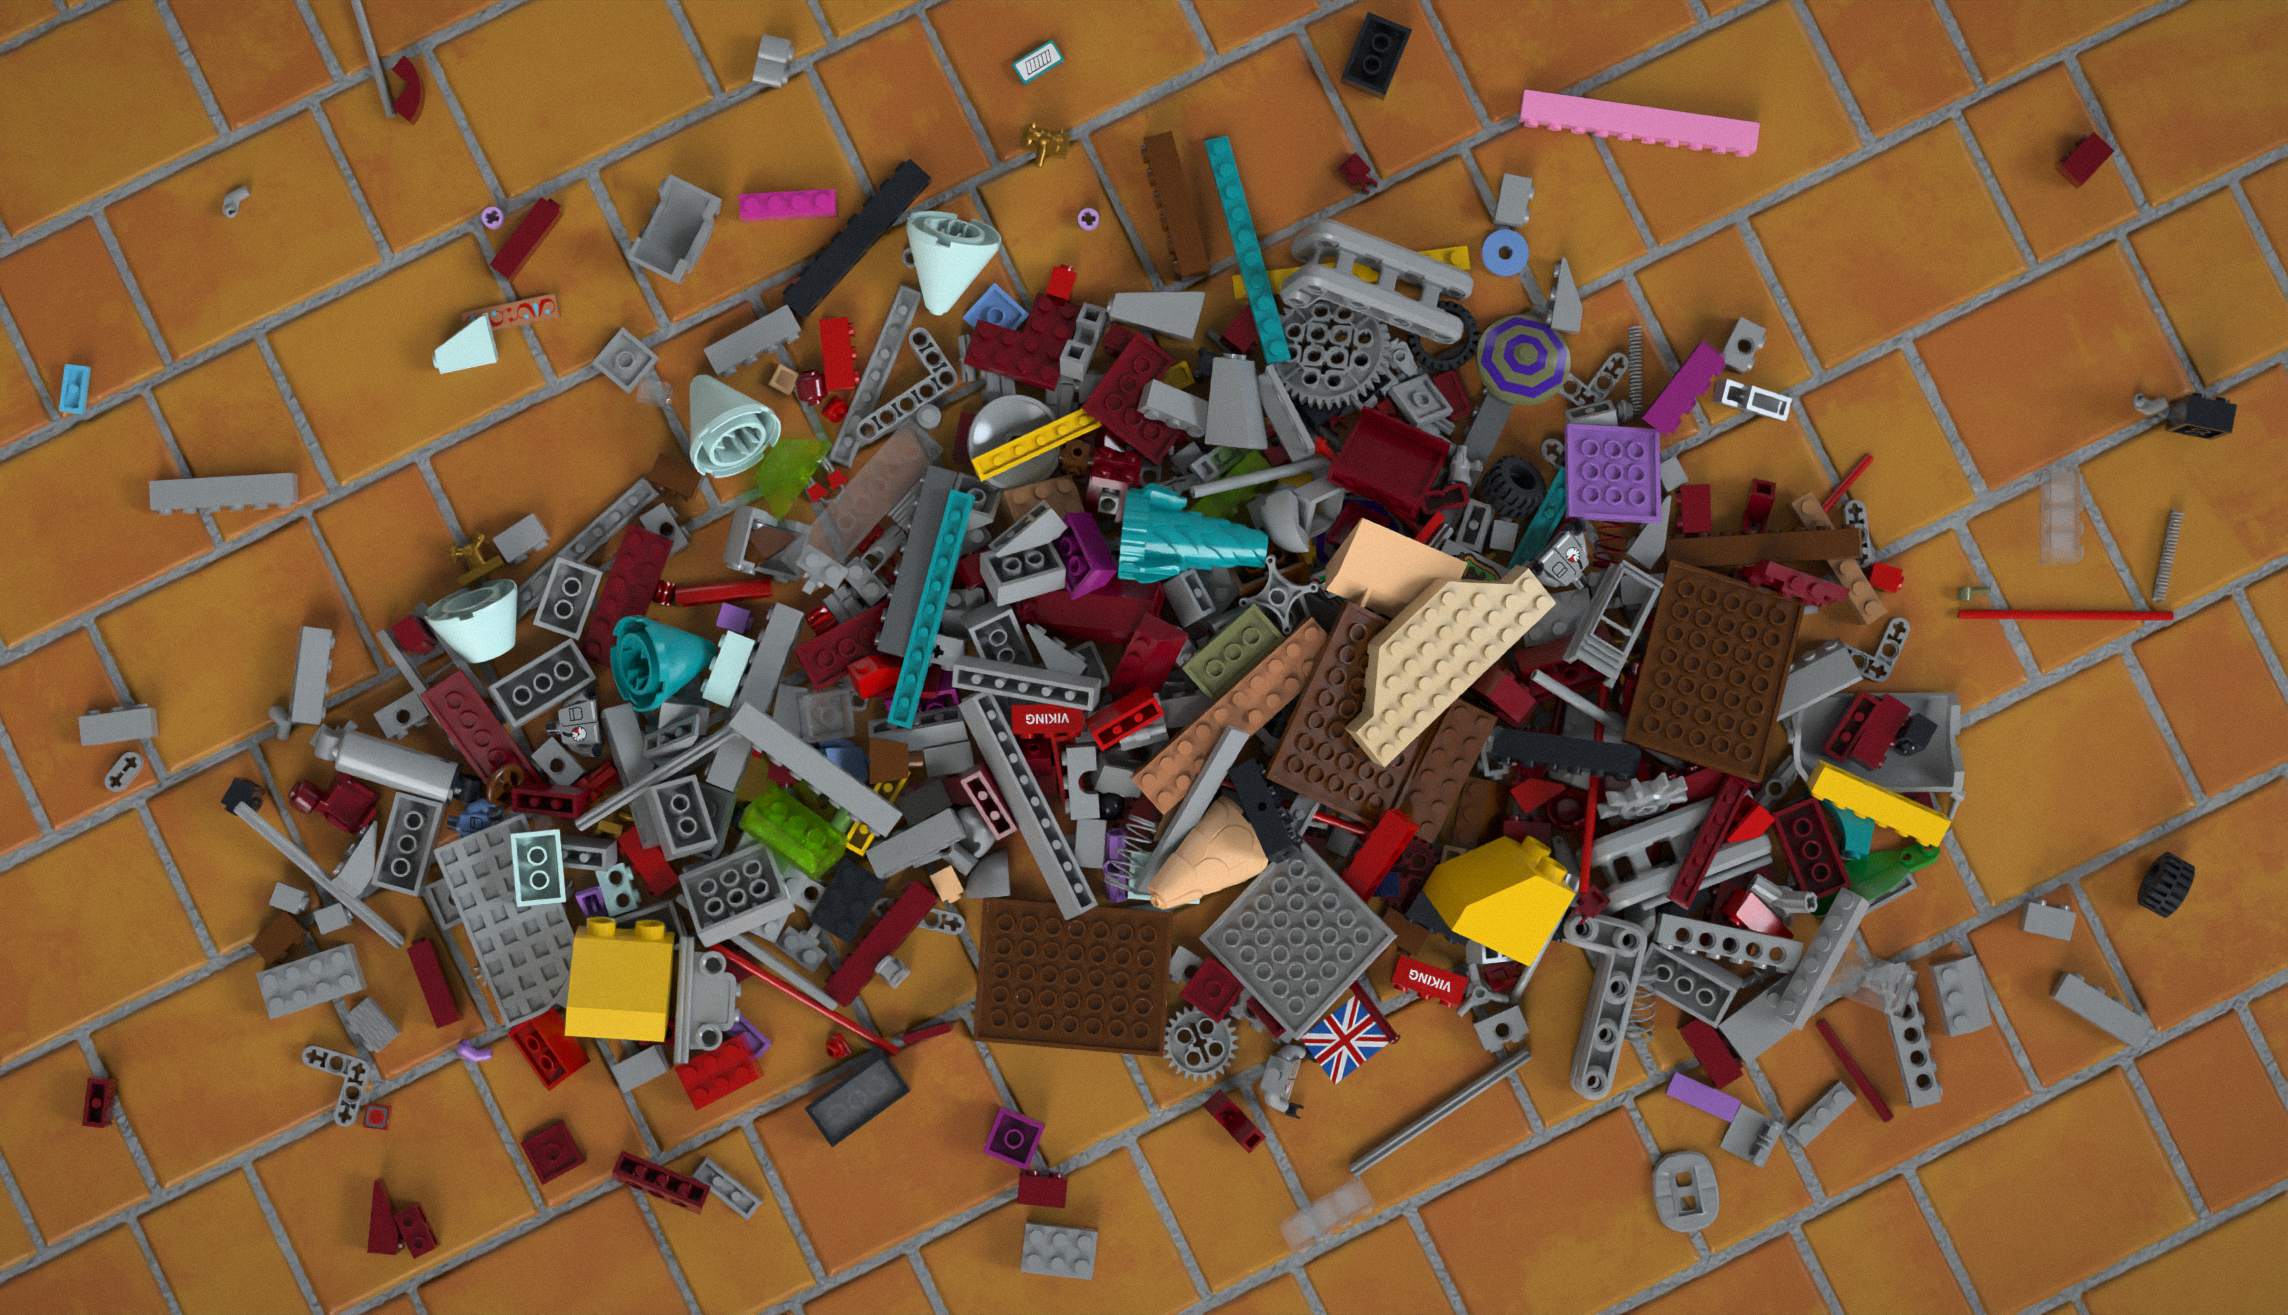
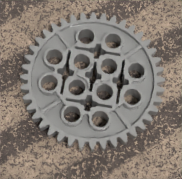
M1319 299L1303 309L1292 307L1290 310L1285 307L1283 308L1285 316L1279 315L1288 350L1290 354L1295 353L1297 356L1293 360L1273 364L1287 393H1291L1292 400H1296L1299 397L1300 404L1302 405L1308 400L1309 407L1311 408L1315 402H1317L1319 409H1322L1324 403L1327 404L1328 409L1332 408L1333 403H1336L1337 407L1341 408V401H1345L1347 405H1350V398L1359 401V393L1367 396L1365 389L1374 390L1373 381L1380 383V378L1377 374L1385 375L1382 367L1389 365L1388 360L1385 358L1391 357L1390 351H1388L1391 348L1388 340L1391 338L1389 333H1387V324L1323 299ZM1321 311L1328 312L1324 317H1317V314ZM1342 314H1351L1348 319H1340ZM1332 323H1335L1336 326H1333L1332 330H1329L1328 327H1331ZM1294 331L1301 332L1298 337H1290ZM1318 333L1324 334L1319 340L1313 339ZM1341 335L1348 336L1343 342L1336 341ZM1365 337L1371 338L1367 344L1360 343ZM1308 341L1309 346H1306L1303 353L1301 347H1304L1305 343ZM1354 344L1356 350H1353L1350 357L1348 351H1351ZM1315 355L1321 356L1316 362L1310 361L1311 357ZM1336 358H1344V361L1340 364L1333 363ZM1360 360H1367L1364 366L1356 365ZM1325 368L1329 369L1325 372V374L1321 373V371H1324ZM1317 378L1315 383L1306 384L1308 379ZM1333 380L1341 381L1337 386H1330Z

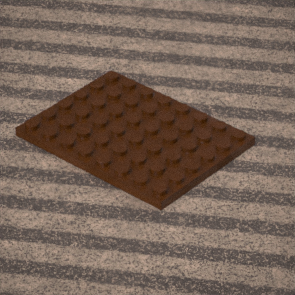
M1670 559L1667 563L1662 583L1664 585L1660 590L1621 741L1760 783L1762 782L1806 604L1799 602L1796 597L1790 599L1777 594L1778 592Z
M1345 600L1263 777L1376 828L1380 823L1379 818L1384 811L1399 809L1444 711L1386 767L1373 763L1345 727L1362 712L1363 702H1365L1366 688L1364 684L1369 661V654L1367 653L1368 643L1391 621Z
M991 897L983 898L973 1041L1164 1057L1174 912L1095 906L1078 916L1065 920L1057 903Z

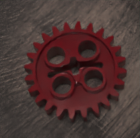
M1412 837L1401 853V861L1392 866L1403 868L1404 864H1407L1408 869L1422 871L1426 875L1406 874L1405 878H1402V873L1389 871L1387 875L1394 874L1398 882L1395 887L1389 888L1386 886L1384 878L1374 892V895L1382 894L1379 901L1382 902L1388 898V906L1391 907L1394 902H1397V909L1400 910L1401 904L1410 892L1408 883L1412 878H1418L1421 886L1424 887L1437 866L1436 862L1441 859V856H1433L1437 848L1428 849L1430 842L1426 841L1422 844V838L1417 837L1416 840H1413ZM1417 854L1422 855L1425 859V863L1421 868H1416L1412 864V859Z

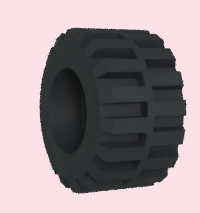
M1505 455L1498 459L1484 475L1481 482V487L1483 488L1481 491L1485 495L1487 503H1490L1491 507L1497 510L1499 514L1505 515L1509 519H1525L1540 504L1547 493L1545 491L1547 486L1544 483L1543 476L1540 475V471L1533 467L1532 463L1525 461L1522 457L1518 458L1516 455Z
M2170 852L2163 853L2154 861L2142 880L2138 890V904L2163 918H2167L2178 909L2187 896L2194 880L2195 867Z

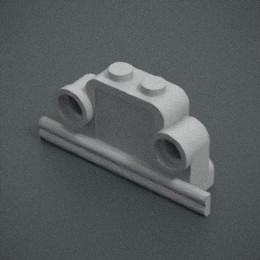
M680 936L674 1063H688L689 1049L715 1050L722 1042L721 1031H728L733 1027L734 1022H739L740 1007H735V997L740 998L741 983H736V978L733 974L724 972L726 960L721 953L716 951L694 952L695 937Z

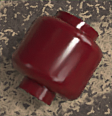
M817 369L799 373L800 377L795 380L799 400L808 402V406L821 404L822 398L828 395L825 375L818 373Z
M308 780L297 781L287 795L290 798L289 805L304 815L311 814L313 810L318 812L314 809V806L323 794V790Z

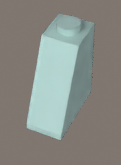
M488 312L478 316L436 348L435 354H432L434 367L439 368L440 374L497 362L499 357Z

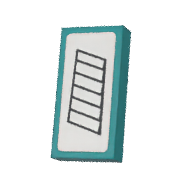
M1050 40L1013 63L1012 67L1025 86L1064 62L1065 59L1053 40Z

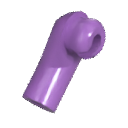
M462 1039L459 1041L457 1051L459 1055L468 1061L479 1062L492 1059L490 1047L476 1050L471 1046L470 1040Z

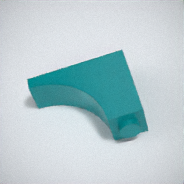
M1806 785L1804 787L1803 796L1808 798L1812 795L1810 794V789ZM1818 799L1819 804L1831 814L1836 822L1841 837L1840 853L1847 854L1846 858L1858 861L1868 856L1875 824L1874 819L1866 817V819L1860 818L1853 813V810L1847 807L1843 810L1834 806L1829 799Z

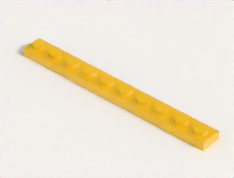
M1467 246L1418 252L1461 270H1470ZM1335 262L1321 265L1327 266L1329 268H1334ZM1356 262L1353 264L1352 275L1369 283L1377 282L1378 272ZM1301 267L1266 271L1272 294L1280 295L1283 281ZM1241 274L1232 275L1235 300L1248 299Z
M1186 361L1170 367L1160 382L1180 390L1195 383V380ZM1080 409L970 461L980 482L1102 425Z

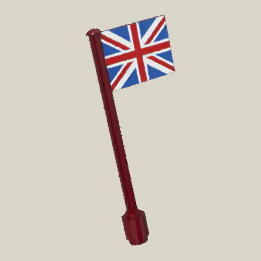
M1357 980L1349 986L1355 996L1301 1038L1335 1085L1388 1043L1391 1045L1396 1044L1401 1038L1400 1034L1398 1035Z

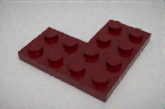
M1037 293L1024 333L978 319L963 364L1055 392L1061 373L1060 356L1067 340L1073 339L1076 330V320L1082 306Z
M1136 331L1080 409L1155 466H1158L1183 430L1180 428H1170L1166 426L1165 422L1158 419H1148L1143 413L1138 412L1137 409L1144 385L1153 379L1160 382L1175 362V359L1140 332Z

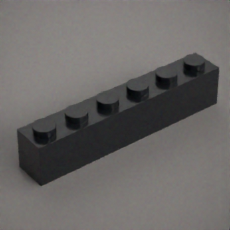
M1496 727L1491 756L1497 760L1498 764L1505 766L1519 763L1521 767L1527 769H1535V766H1540L1550 772H1558V769L1567 770V773L1572 775H1581L1584 772L1591 773L1590 776L1594 778L1605 779L1606 775L1613 776L1617 781L1629 782V779H1637L1641 750L1637 746Z

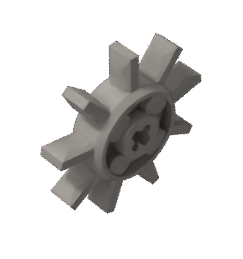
M1666 773L1659 774L1654 780L1639 782L1634 778L1631 779V786L1622 791H1607L1605 794L1608 802L1597 804V809L1601 819L1608 818L1610 826H1614L1625 819L1634 820L1635 825L1641 823L1642 819L1659 813L1663 815L1669 813L1667 808L1669 804L1686 802L1688 799L1685 791L1688 788L1683 776L1668 781Z

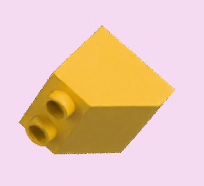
M1504 836L1441 863L1435 867L1422 888L1425 895L1452 931L1529 967L1575 896L1574 891L1563 879L1568 870L1556 860L1548 857L1551 853V849L1531 836H1526L1522 844Z
M608 917L587 918L586 926H578L573 943L565 1036L664 1042L670 1016L675 932H665V924L656 920H639L635 922V929L616 928V920Z

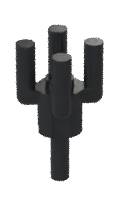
M1205 347L1199 348L1200 358L1198 366L1200 368L1192 373L1196 383H1202L1204 377H1212L1213 357L1222 358V355L1218 356L1215 352H1208Z

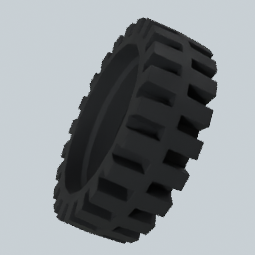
M1439 300L1437 307L1460 318L1464 325L1466 342L1460 353L1449 359H1438L1430 356L1424 350L1420 342V335L1408 331L1407 337L1409 349L1419 364L1427 367L1429 370L1443 372L1463 366L1472 357L1478 344L1479 335L1476 321L1468 309L1466 310L1461 304H1456L1453 301Z

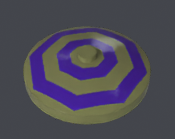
M1512 315L1497 320L1486 329L1477 345L1475 363L1481 381L1491 393L1508 403L1528 406L1543 403L1554 397L1562 389L1570 372L1571 357L1566 341L1557 330L1550 329V324H1546L1544 320L1533 316Z

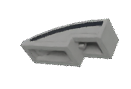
M1718 379L1712 402L1751 414L1786 421L1792 398L1728 379Z

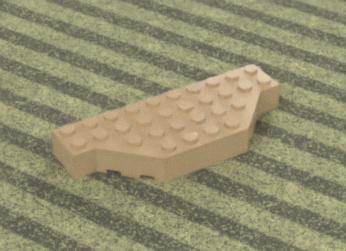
M1515 565L1500 581L1437 578L1368 643L1367 653L1369 654V661L1365 673V702H1363L1362 712L1345 729L1373 763L1386 767L1540 620L1556 602L1531 570L1520 565Z

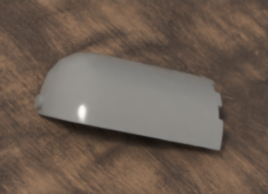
M1956 692L1888 693L1911 708L1908 716L1920 713L1937 724L1938 727L1925 750L1909 757H1904L1894 751V747L1888 748L1884 755L1887 758L1882 767L1870 772L1848 758L1841 763L1819 747L1854 693H1834L1792 714L1791 729H1787V743L1792 744L1795 768L1805 782L1810 778L1820 759L1893 792H1962L1965 771L1961 757V748L1956 747L1955 735H1960L1961 704ZM1869 693V694H1871L1872 696H1874V697H1876L1877 699H1879L1880 696H1882V695H1884V694H1887V693Z

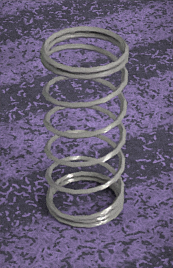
M1130 814L1129 819L1148 827L1135 824H1126V827L1146 840L1121 836L1124 842L1141 852L1117 848L1116 851L1136 864L1118 860L1111 862L1133 877L1108 872L1106 874L1111 879L1106 877L1104 882L1133 892L1132 890L1134 889L1111 875L1133 880L1138 879L1136 875L1116 863L1140 868L1143 867L1141 863L1121 851L1139 855H1147V853L1124 838L1152 843L1151 839L1129 826L1156 831L1158 825Z
M1642 966L1641 970L1650 971L1654 975L1639 976L1638 981L1647 983H1640L1637 986L1651 984L1654 987V991L1649 994L1636 990L1635 992L1646 995H1634V998L1650 996L1653 999V1003L1648 1006L1644 1003L1633 1002L1632 1004L1646 1007H1631V1009L1643 1010L1649 1008L1652 1010V1015L1648 1018L1639 1014H1630L1629 1016H1638L1645 1019H1628V1021L1642 1022L1649 1020L1652 1026L1648 1030L1639 1026H1627L1626 1028L1628 1029H1626L1625 1034L1646 1033L1650 1037L1636 1039L1624 1035L1625 1040L1633 1043H1646L1653 1039V1033L1650 1030L1654 1027L1651 1018L1655 1015V1011L1651 1007L1656 1002L1652 994L1656 992L1653 982L1657 979V971L1648 966Z

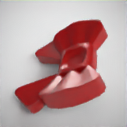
M876 523L872 532L864 541L857 544L855 548L862 553L866 552L869 549L870 543L873 544L875 542V538L880 539L884 533L883 528Z

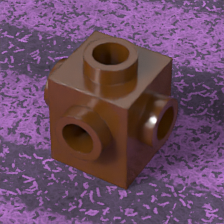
M1076 439L1066 441L1064 448H1060L1058 454V462L1061 463L1060 473L1071 476H1084L1087 467L1091 468L1093 453H1089L1090 444H1085L1083 441Z

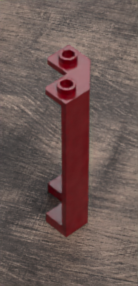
M1113 576L1105 586L1077 599H1071L1065 587L1027 598V603H1036L1035 608L1029 611L1033 615L1034 621H1027L1024 618L1023 622L1020 623L1023 634H1029L1026 625L1033 626L1036 623L1046 630L1045 636L1129 645L1146 612L1160 618L1159 613L1165 593L1160 581L1139 583L1137 580L1118 579L1117 576Z

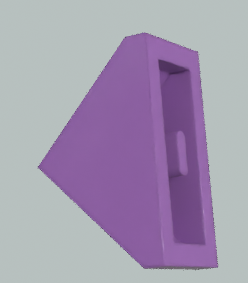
M600 886L575 893L586 920L590 917L610 918Z

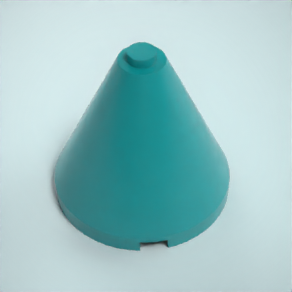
M641 615L627 616L617 623L613 631L614 636L618 635L616 646L610 647L611 667L617 688L625 701L631 700L635 704L632 708L639 712L658 708L708 667L713 657L717 656V648L711 640Z

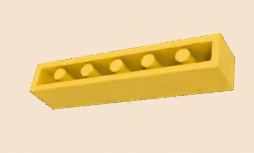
M1820 759L1806 783L1813 797L1819 800L1829 799L1834 806L1843 810L1847 807L1853 810V813L1860 818L1866 819V817L1874 819V823L1883 828H1887V826L1895 828L1894 831L1904 837L1911 835L1924 846L1931 844L1938 847L1951 824L1947 816L1941 812Z

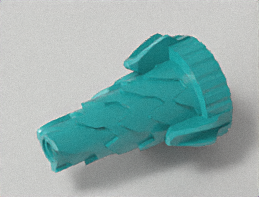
M1149 483L1143 489L1131 488L1127 490L1118 579L1151 583L1177 575L1180 571L1187 572V568L1211 570L1212 567L1231 568L1238 565L1265 568L1268 547L1267 532L1246 528V525L1231 523L1223 518L1204 517L1202 512L1182 511L1180 509L1186 506L1187 498L1154 483Z

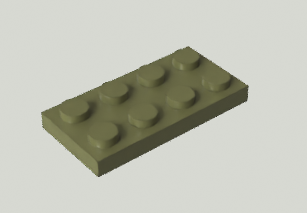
M1252 602L1187 659L1181 667L1207 697L1214 702L1278 646L1285 637L1256 604Z

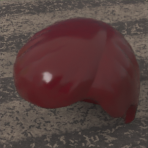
M1570 787L1549 799L1545 804V815L1551 825L1560 831L1576 832L1584 829L1588 791Z

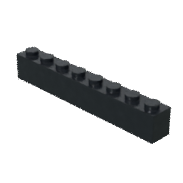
M911 159L907 162L902 161L896 167V174L892 179L889 180L887 178L878 188L880 192L875 197L870 196L864 202V209L860 214H853L846 223L849 226L843 232L838 231L832 237V244L828 249H821L814 259L817 261L811 267L806 266L800 272V279L796 284L791 283L783 291L782 294L785 296L782 300L804 321L932 182L931 177Z

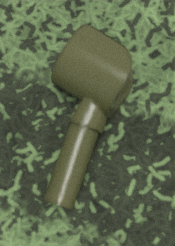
M1960 588L1957 600L1971 602L1972 595L1991 593V588Z

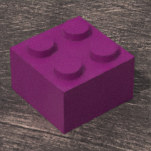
M1001 1106L983 1153L1028 1170L1046 1123Z

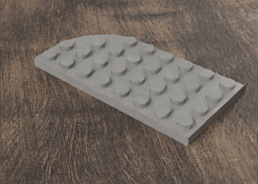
M524 813L433 850L507 1029L543 1014L562 997L569 985L574 933L561 902L516 906L510 834L531 832Z

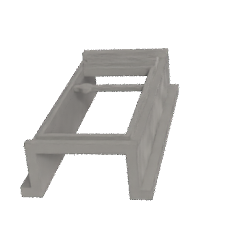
M1622 560L1617 565L1611 563L1562 659L1569 664L1576 659H1580L1606 675L1603 684L1612 688L1664 584L1625 560ZM1623 573L1650 588L1630 630L1624 629L1603 616ZM1600 619L1623 632V635L1626 636L1620 650L1593 634Z
M422 601L415 606L417 610L412 612L411 615L421 617L426 622L424 616H427L426 611L429 608ZM428 623L427 625L452 661L433 675H428L427 679H424L395 638L396 636L391 628L388 630L382 629L376 634L419 697L421 693L430 688L427 684L428 682L434 681L436 676L455 664L458 669L461 667L485 701L489 699V694L466 661ZM428 708V710L430 711V713L432 714V716L435 718V720L437 721V723L439 724V726H440L441 728H443L442 725L439 723V721L436 719V717L433 715V713L431 712V710Z

